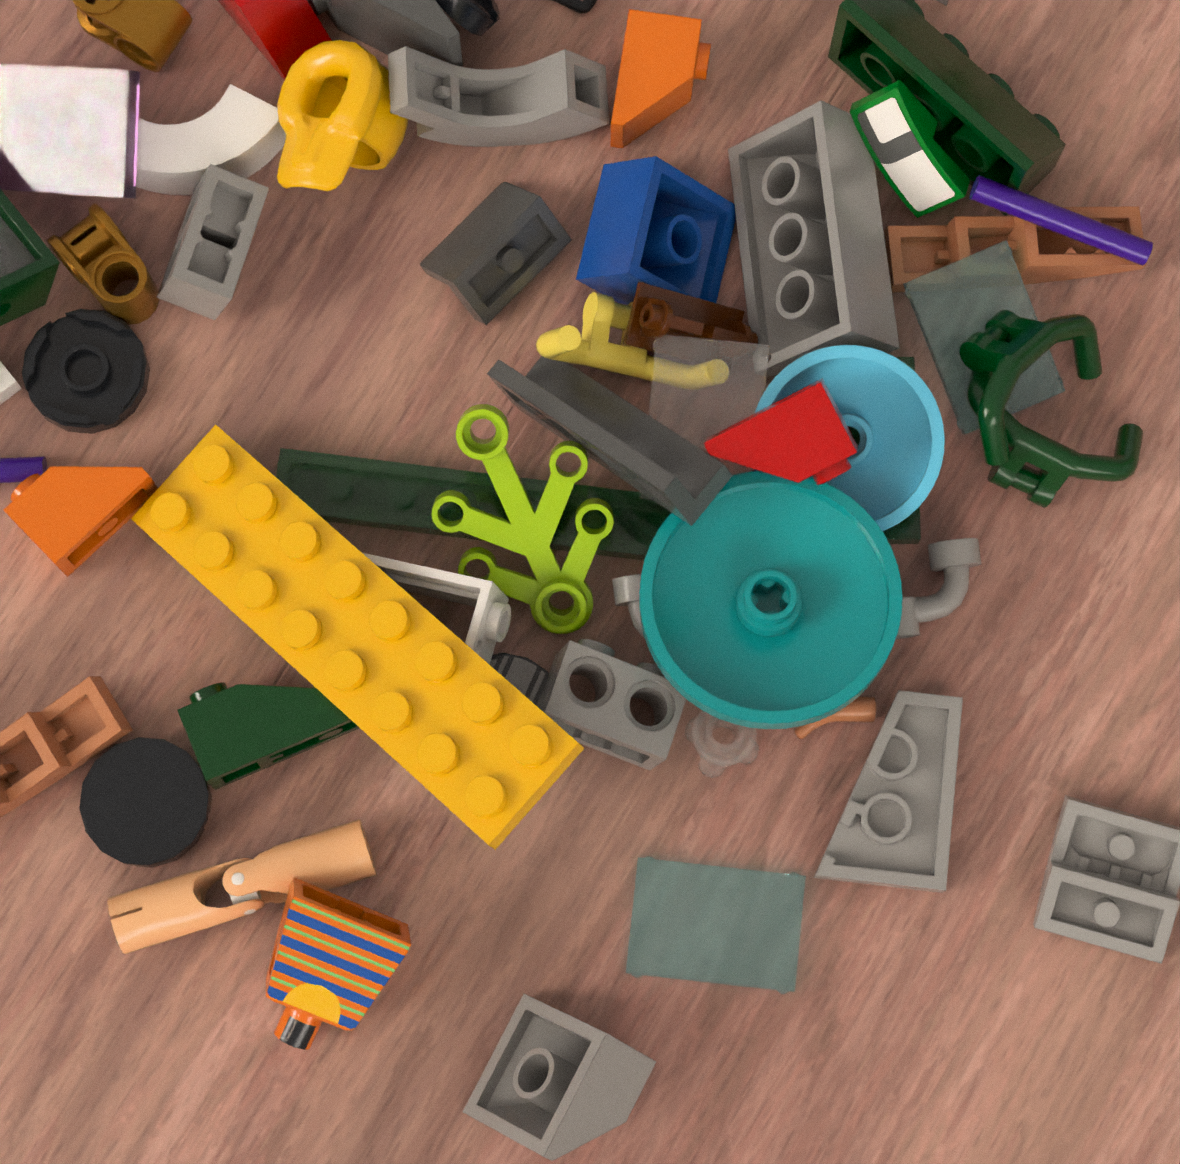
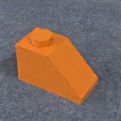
M629 9L611 119L610 147L624 148L691 101L694 79L706 81L711 43L700 42L702 19Z
M50 466L41 476L36 473L23 480L11 494L10 499L12 502L3 511L68 577L125 525L158 487L142 467Z

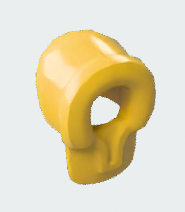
M343 40L322 42L305 51L290 67L277 102L279 123L286 134L278 166V183L286 189L290 187H305L331 191L342 183L349 167L364 170L384 169L396 155L404 139L408 119L390 113L389 70L377 61L376 57L363 46L355 42Z

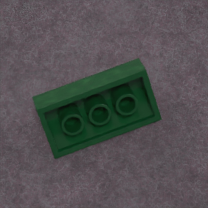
M844 0L839 5L828 58L869 94L901 80L938 121L933 139L967 175L971 186H973L976 178L980 175L1029 194L1055 168L1066 145L1060 139L1056 127L1046 117L1037 113L1032 115L1014 99L1012 89L1001 77L993 73L986 74L970 60L967 49L956 37L948 33L942 35L925 20L922 9L914 0ZM1000 211L1004 216L1008 215L1007 213Z

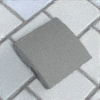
M1065 795L1040 890L1033 923L1034 928L1162 964L1180 904L1179 899L1176 897L1180 886V827Z

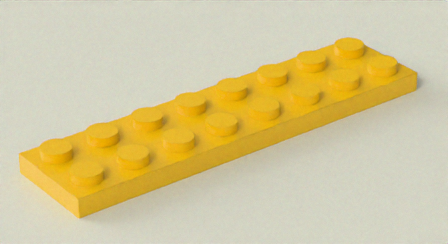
M216 424L131 518L134 523L493 849H497L584 750V747Z

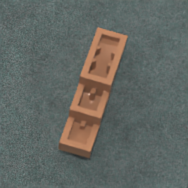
M1139 206L1063 207L1143 238ZM954 216L947 225L887 226L884 229L892 293L1018 286L1141 270L1147 265V263L1143 266L1015 216Z
M89 676L42 711L27 712L0 732V817L73 772L133 730L101 676Z

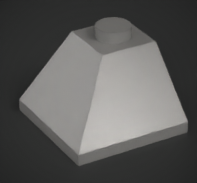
M523 994L463 1113L539 1155L554 1161L625 1123L656 1061L606 1032Z

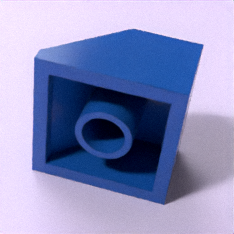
M657 156L604 164L576 280L601 294L612 296L614 301L626 305L634 301L638 282L716 303L736 220L735 205Z

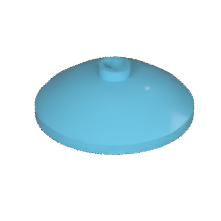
M843 344L809 352L794 360L776 375L763 393L755 413L823 378L847 426L854 427L860 434L857 453L847 458L852 468L825 483L839 489L856 501L875 520L882 531L888 530L909 517L923 503L938 478L944 456L945 436L937 402L929 387L910 366L882 350L862 345Z

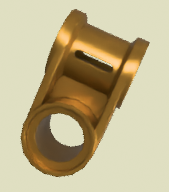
M72 0L77 8L78 21L87 34L120 51L137 65L153 72H160L193 20L187 10L175 0Z
M96 202L88 207L89 215L61 237L53 234L46 239L50 248L81 285L84 284L109 314L131 325L139 324L149 319L156 311L159 303V298L156 297L159 291L142 259L130 247V244L119 228ZM131 279L138 280L137 287L131 293L125 296L113 295L114 289L119 283Z

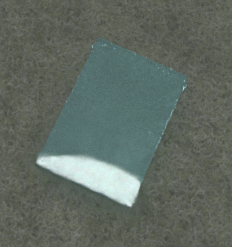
M1007 240L903 283L905 295L910 300L956 416L957 426L961 429L962 434L979 429L978 417L972 411L967 401V386L971 370L965 366L959 355L961 344L972 334L984 332L987 321L1001 310H1009L1019 317L1038 321L1012 255V248L1008 245ZM1050 350L1019 376L1005 407L1010 414L1065 392L1063 379L1058 373Z
M651 856L638 858L626 974H631L635 978L651 976L777 990L780 994L795 992L806 876L799 875L796 872L784 874L656 860Z

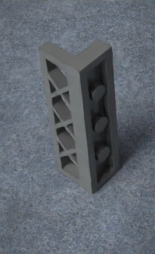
M541 356L526 376L498 359L487 373L520 411L563 440L575 441L585 448L588 457L691 526L732 477V474L723 463L567 362L551 360Z

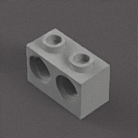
M210 164L194 188L156 298L216 320L232 300L269 188Z
M580 639L578 643L569 640L555 655L538 708L580 744L647 770H652L665 761L686 698L670 684L655 664L642 662L635 666L614 658L615 651L603 643L589 639ZM570 675H581L591 681L595 688L594 702H584L574 696L569 685ZM631 698L643 699L652 707L654 711L653 726L642 725L633 718L630 712Z

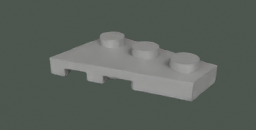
M898 690L813 878L938 893L946 891L962 697Z

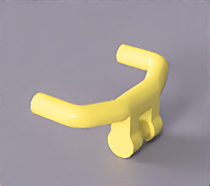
M595 292L589 294L584 304L582 336L574 326L565 325L543 333L536 342L537 351L547 359L589 366L685 390H700L725 383L729 377L728 366L721 360H713L698 365H685L647 355V350L623 344L633 302H630L628 305L615 303L612 296ZM610 327L622 330L621 345L608 342Z

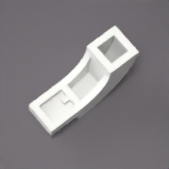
M232 84L229 85L220 101L211 110L192 121L181 124L163 125L145 121L88 91L84 92L73 110L84 132L83 139L97 151L107 156L115 157L114 160L125 182L144 190L168 195H192L194 188L210 164L248 178L272 160L282 149L286 140V134L279 123L277 107Z

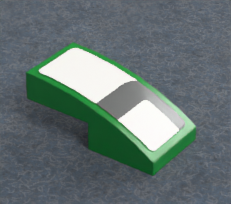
M901 80L852 103L849 112L868 152L892 189L916 218L966 196L970 179L933 139L938 121Z

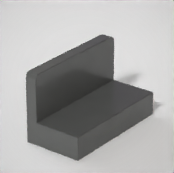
M503 182L421 261L420 266L427 275L447 284L472 317L487 325L572 239L539 195L508 182Z

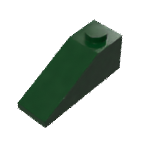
M221 682L194 692L189 697L191 704L177 710L203 775L215 790L359 729L351 719L317 688L237 684L227 688L226 684Z

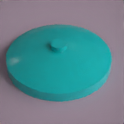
M762 471L732 475L692 526L673 513L666 518L649 546L640 579L639 609L642 630L648 649L664 677L683 697L702 711L729 723L749 728L787 729L804 726L829 717L848 706L872 684L882 670L893 648L902 616L903 595L900 572L893 550L885 534L867 511L851 497L827 483L817 485L812 477L797 483Z

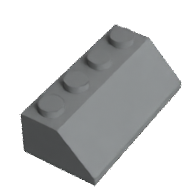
M821 100L729 148L728 154L748 323L751 331L756 332L758 336V345L752 354L754 374L762 377L776 376L797 358L828 346L843 344L862 345L887 353L899 349L874 160L868 152L851 114Z

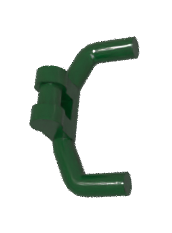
M1001 310L987 321L984 332L972 334L961 344L959 355L965 366L975 372H993L978 407L980 435L985 462L988 465L999 466L1010 460L1004 422L1006 404L1019 376L1054 344L1072 340L1077 376L1079 378L1091 380L1102 374L1097 331L1094 323L1087 316L1070 314L1053 317L1041 322L1019 317L1009 310Z
M971 370L967 386V401L977 417L979 402L993 373L991 371L980 373ZM1005 409L1004 422L1010 460L1003 465L992 466L988 475V481L1004 489L1012 486L1026 493L1028 501L1046 508L1069 476L1078 479L1109 482L1123 481L1131 477L1138 466L1143 431L1136 424H1124L1118 430L1114 456L1082 454L1022 425ZM1028 462L1041 470H1034L1024 464Z

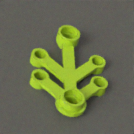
M474 405L461 415L456 429V440L464 454L472 459L482 460L509 521L471 507L468 498L463 493L455 490H448L437 496L431 511L432 521L443 532L455 533L461 531L526 556L536 578L498 566L493 553L482 547H473L463 553L458 566V574L473 577L467 572L466 564L474 559L483 560L489 566L490 571L479 579L493 581L506 596L530 604L534 620L543 629L556 634L574 632L585 625L593 610V594L585 578L601 539L607 537L613 529V510L606 501L599 498L587 499L579 505L575 516V526L578 533L562 568H560L550 543L575 482L582 479L587 472L588 454L585 448L575 441H563L553 448L549 460L551 473L537 509L534 511L505 447L509 436V424L506 416L492 405ZM478 419H487L494 424L496 433L491 438L480 439L472 432L471 425ZM565 452H572L578 455L581 460L580 467L572 472L563 471L556 462L559 455ZM447 502H454L462 508L463 516L459 520L448 521L441 516L440 506ZM590 510H599L604 513L607 521L601 528L591 529L583 523L582 517ZM564 591L572 596L574 602L567 609H557L551 604L550 597L556 592Z

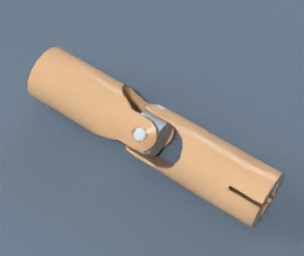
M359 819L276 845L258 854L254 859H235L109 897L107 901L108 910L120 949L124 954H128L252 914L269 902H286L289 887L294 877L329 891L376 876L377 872L363 825ZM222 878L223 886L230 894L233 905L223 908L205 906V895L208 889Z

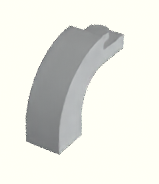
M406 46L388 54L390 113L417 122V136L425 139L473 147L534 145L570 138L609 124L606 66L566 49L526 65L505 69L461 67Z

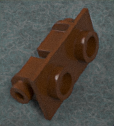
M638 282L623 344L698 364L721 360L725 362L730 372L733 359H740L744 355L750 356L755 352L758 345V336L756 332L751 331L747 323L742 322L745 311Z

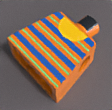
M294 877L287 894L266 976V997L271 1001L286 1006L274 1031L275 1036L292 1047L308 1050L322 1022L346 1031H352L356 1028L408 953L411 946L408 924Z

